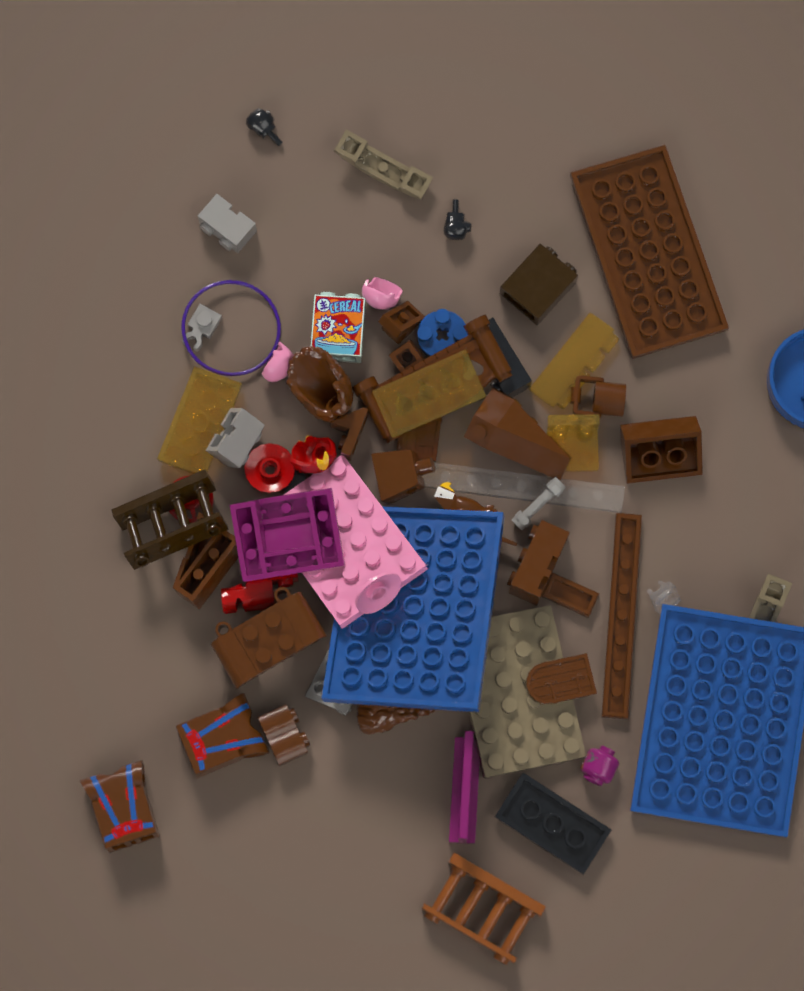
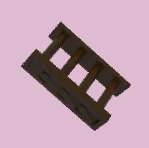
M206 469L111 509L113 518L122 531L128 530L133 549L124 552V556L134 570L145 567L149 563L229 530L220 512L213 513L208 494L216 491V488ZM198 499L204 518L190 524L184 504ZM175 509L180 529L166 534L161 514ZM151 519L157 539L142 544L137 525Z

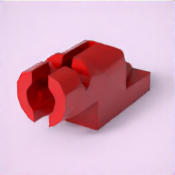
M298 573L246 581V586H243L241 583L228 588H221L223 613H236L239 603H242L245 612L268 609L275 604L273 585L278 584V587H291L294 585L293 582H299Z

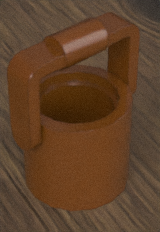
M577 376L575 387L571 388L570 403L573 404L574 416L595 419L601 418V415L623 417L626 384L604 382L602 377ZM580 382L595 383L592 412L578 410L582 391Z

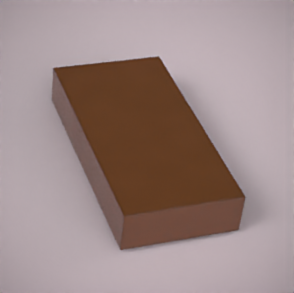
M552 572L542 597L589 618L600 593Z

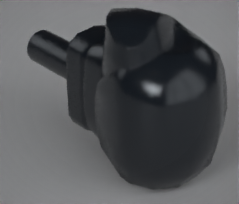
M257 108L247 117L246 125L249 129L254 130L263 139L269 136L278 146L283 143L273 132L276 126L273 124L274 117L270 111Z
M454 199L452 212H448L445 219L444 235L451 240H463L467 232H471L472 224L471 222L464 221V213L459 212V200Z

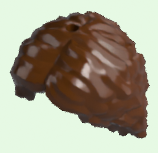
M307 346L301 348L300 352H296L289 361L288 380L286 381L293 395L310 414L325 422H331L346 414L353 403V391L350 378L340 364H338L337 360L328 351L320 347Z
M358 704L356 717L360 730L364 734L372 735L377 732L384 733L389 731L395 725L405 723L411 719L416 720L419 716H428L430 713H434L435 709Z

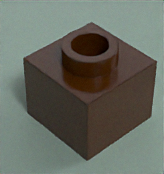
M411 339L389 354V357L400 372L424 360V357ZM410 352L412 359L410 361L404 360L403 353Z

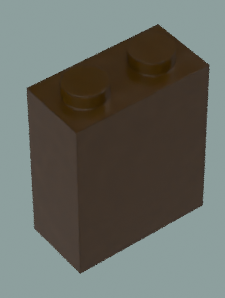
M541 243L500 286L499 293L537 326L577 283L578 279L577 270L570 263L565 262L564 264L557 258L558 254L551 247L546 246L545 248Z

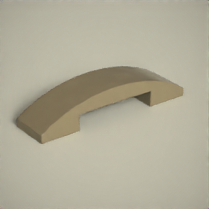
M347 129L334 149V152L370 177L399 192L420 200L433 180L432 176L414 166L409 168L369 146L367 140Z
M768 573L749 618L776 622L792 583Z

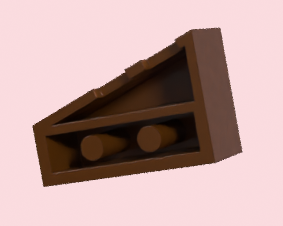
M200 512L198 513L197 521L204 518ZM224 531L217 536L210 537L188 547L185 558L183 557L173 589L180 597L197 609H201L239 558L235 536L228 531Z

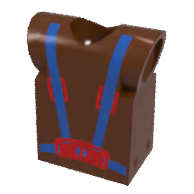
M245 693L238 695L222 708L176 725L197 779L242 759L269 754L262 734L250 724L252 710Z
M143 760L122 766L112 775L98 774L80 780L92 801L104 846L108 852L112 853L160 837L145 789Z

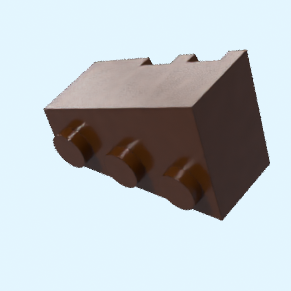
M541 520L539 526H533L528 537L532 541L528 549H522L517 561L521 564L517 572L512 571L507 585L510 586L509 594L535 606L538 605L570 532L544 520Z

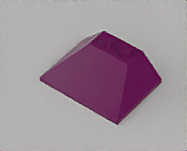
M332 488L230 505L243 582L345 566Z

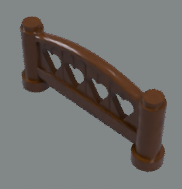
M486 314L463 326L468 336L381 384H378L375 376H371L352 387L356 397H361L383 440H386L387 444L400 438L399 432L402 429L434 421L457 410L480 393L493 379H498L500 383L513 376L511 373L512 369L489 328L491 323ZM465 356L483 366V373L481 375H474L472 380H465L463 377ZM442 369L461 379L460 386L452 387L451 391L447 393L441 390ZM420 381L435 388L439 393L438 398L435 400L430 399L426 405L420 404ZM398 393L416 403V409L413 412L407 411L404 417H399L396 413Z

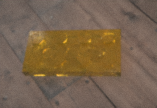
M466 349L372 391L392 438L487 397Z
M194 366L157 460L192 474L204 469L208 473L214 457L205 450L214 435H220L224 427L221 426V423L230 408H234L242 388V383Z

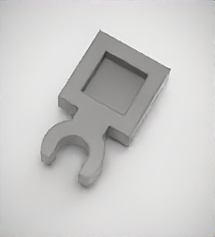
M199 304L187 324L188 328L192 329V331L186 333L187 341L190 339L197 341L194 346V351L196 352L202 347V337L205 336L210 339L222 320V315L202 304Z

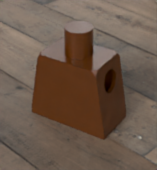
M413 450L371 454L381 501L387 504H392L424 489L423 475L435 472L433 459L430 457L419 460L418 454Z

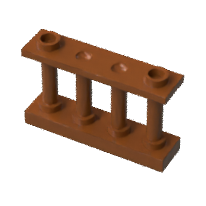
M453 853L448 864L452 865V873L433 906L430 907L424 903L422 910L426 912L424 917L436 924L442 921L493 951L495 953L493 958L507 965L510 961L514 964L517 958L510 954L529 919L534 918L535 915L540 917L546 906L458 854ZM467 874L475 879L473 883L475 886L454 921L441 912L461 877L464 878ZM491 888L498 893L496 896L498 900L477 935L465 928L464 925L484 890L488 891ZM513 901L521 906L519 910L521 914L504 944L499 948L487 941L507 904L510 905Z

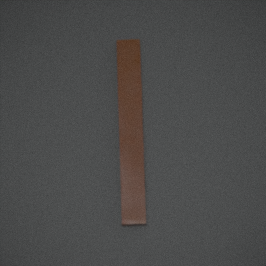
M616 513L601 714L603 718L628 719L642 515Z

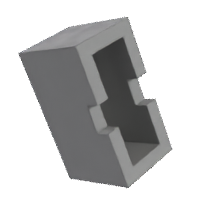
M216 194L199 213L198 220L199 224H201L199 227L207 235L211 236L213 234L219 238V243L228 251L233 249L239 253L257 232L256 223L242 212L236 215L231 210L232 205Z
M230 408L221 423V426L224 427L220 435H214L205 451L227 467L240 468L247 462L252 446L261 438V431L265 425L243 408Z

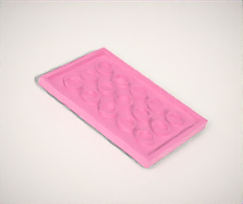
M341 455L334 460L327 470L313 474L284 495L332 488L345 566L302 572V574L341 629H343L364 614L356 608L355 599L369 579L382 573L393 572L400 577L402 588L428 570V568L347 459Z

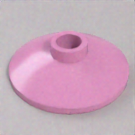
M386 572L369 579L356 596L355 606L358 611L370 614L387 606L396 597L401 588L400 577L396 573Z

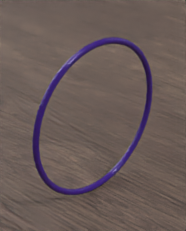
M224 280L202 288L191 298L182 318V337L188 352L202 367L219 375L240 376L256 371L273 356V351L277 349L280 341L281 322L275 305L260 289L242 281ZM223 284L246 286L258 292L271 306L277 322V337L269 355L257 366L241 372H223L204 364L191 350L185 332L186 317L196 298L212 287Z

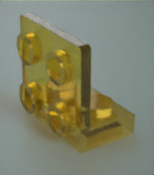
M599 414L548 415L546 421L547 435L552 436L572 457L565 472L598 471Z

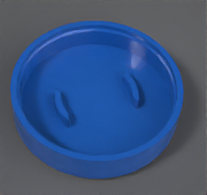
M804 329L792 334L781 343L774 353L767 371V390L774 407L786 420L801 428H804Z

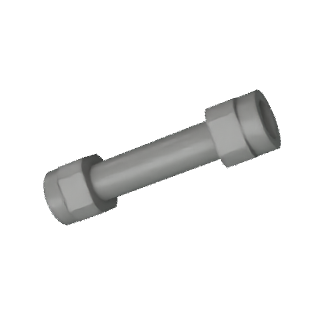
M557 477L546 484L548 488L523 512L519 510L515 517L511 519L521 530L525 527L527 528L532 523L530 519L555 495L559 497L566 487Z

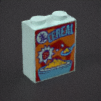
M322 292L320 295H315L311 346L320 347L328 351L338 362L361 363L365 298L352 293L346 294V296H335L332 292Z

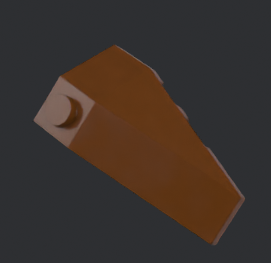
M492 388L474 414L464 437L489 451L547 476L557 477L561 480L572 457L552 436H548L538 425V422L522 409V405L516 399L496 388Z

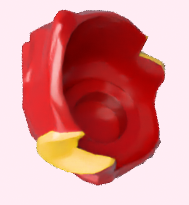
M307 435L304 442L299 440L293 446L290 463L294 465V468L299 473H321L327 470L336 458L335 443L329 437L318 438Z

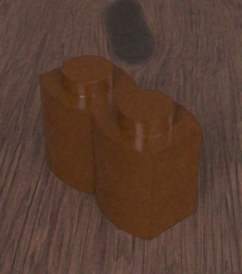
M285 704L258 717V721L279 767L308 754L307 747L311 745L305 732L299 733L296 727V723L300 721L294 708L288 709Z

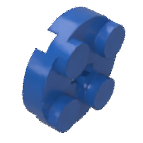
M439 309L425 316L420 322L417 332L421 351L427 357H430L468 336L463 327L466 324L462 318L446 309ZM439 330H446L449 339L446 341L444 339L437 340V332Z

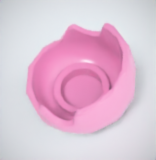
M378 277L373 278L369 284V280H366L362 287V296L370 306L375 309L388 310L397 305L403 292L399 286Z
M281 342L278 343L277 350L273 351V356L262 372L264 379L268 382H277L288 376L289 361L294 354Z

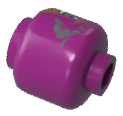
M602 745L600 749H589L581 765V771L584 773L583 778L600 787L603 784L611 783L619 767V761L614 757L615 751Z

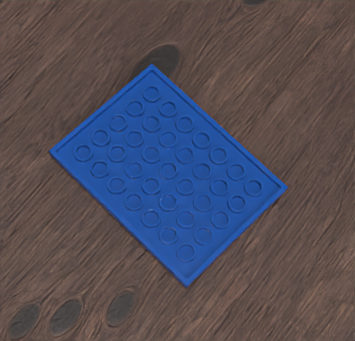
M382 506L425 563L428 570L400 588L396 597L381 610L370 614H363L343 629L334 619L322 700L323 702L479 712L503 534L504 513Z
M662 604L630 811L788 837L804 727V627Z

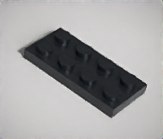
M525 773L521 774L494 817L582 875L585 874L612 829Z

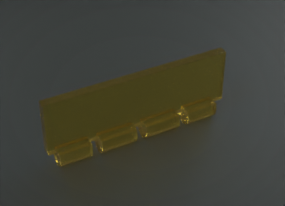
M590 312L529 388V391L554 408L555 405H558L560 408L565 409L571 400L569 387H575L577 376H590L584 369L586 368L593 373L606 357L599 351L600 348L604 352L609 353L619 341V338L613 334L614 329ZM580 382V388H582L585 382Z

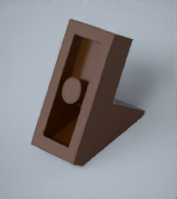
M406 301L383 314L378 322L382 325V330L397 344H400L419 326L425 316L409 301Z
M364 407L331 421L332 429L348 434L347 436H342L338 449L341 450V455L348 461L352 460L369 415L368 409Z

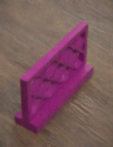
M465 731L464 737H455L449 843L475 844L480 760L475 738H473V731Z

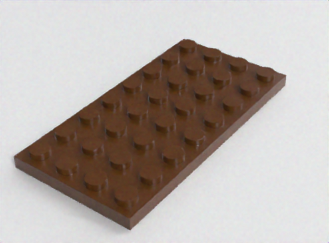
M666 145L571 172L570 178L631 358L635 359L728 331L729 326Z

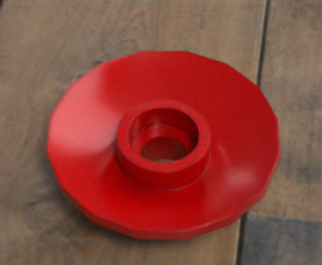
M268 443L259 445L250 452L249 458L245 463L246 479L253 488L260 492L269 494L280 492L294 478L295 468L290 463L291 454L287 449L278 444ZM272 466L275 468V472L267 474L265 472L266 468Z

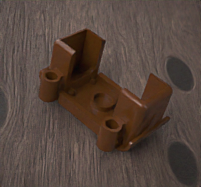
M280 587L274 593L276 604L233 629L227 622H219L216 625L215 631L218 638L211 643V646L236 689L316 643L321 638L327 637L301 591L291 595L287 588ZM280 594L287 595V598L283 600L278 599ZM222 628H228L227 633L220 634Z

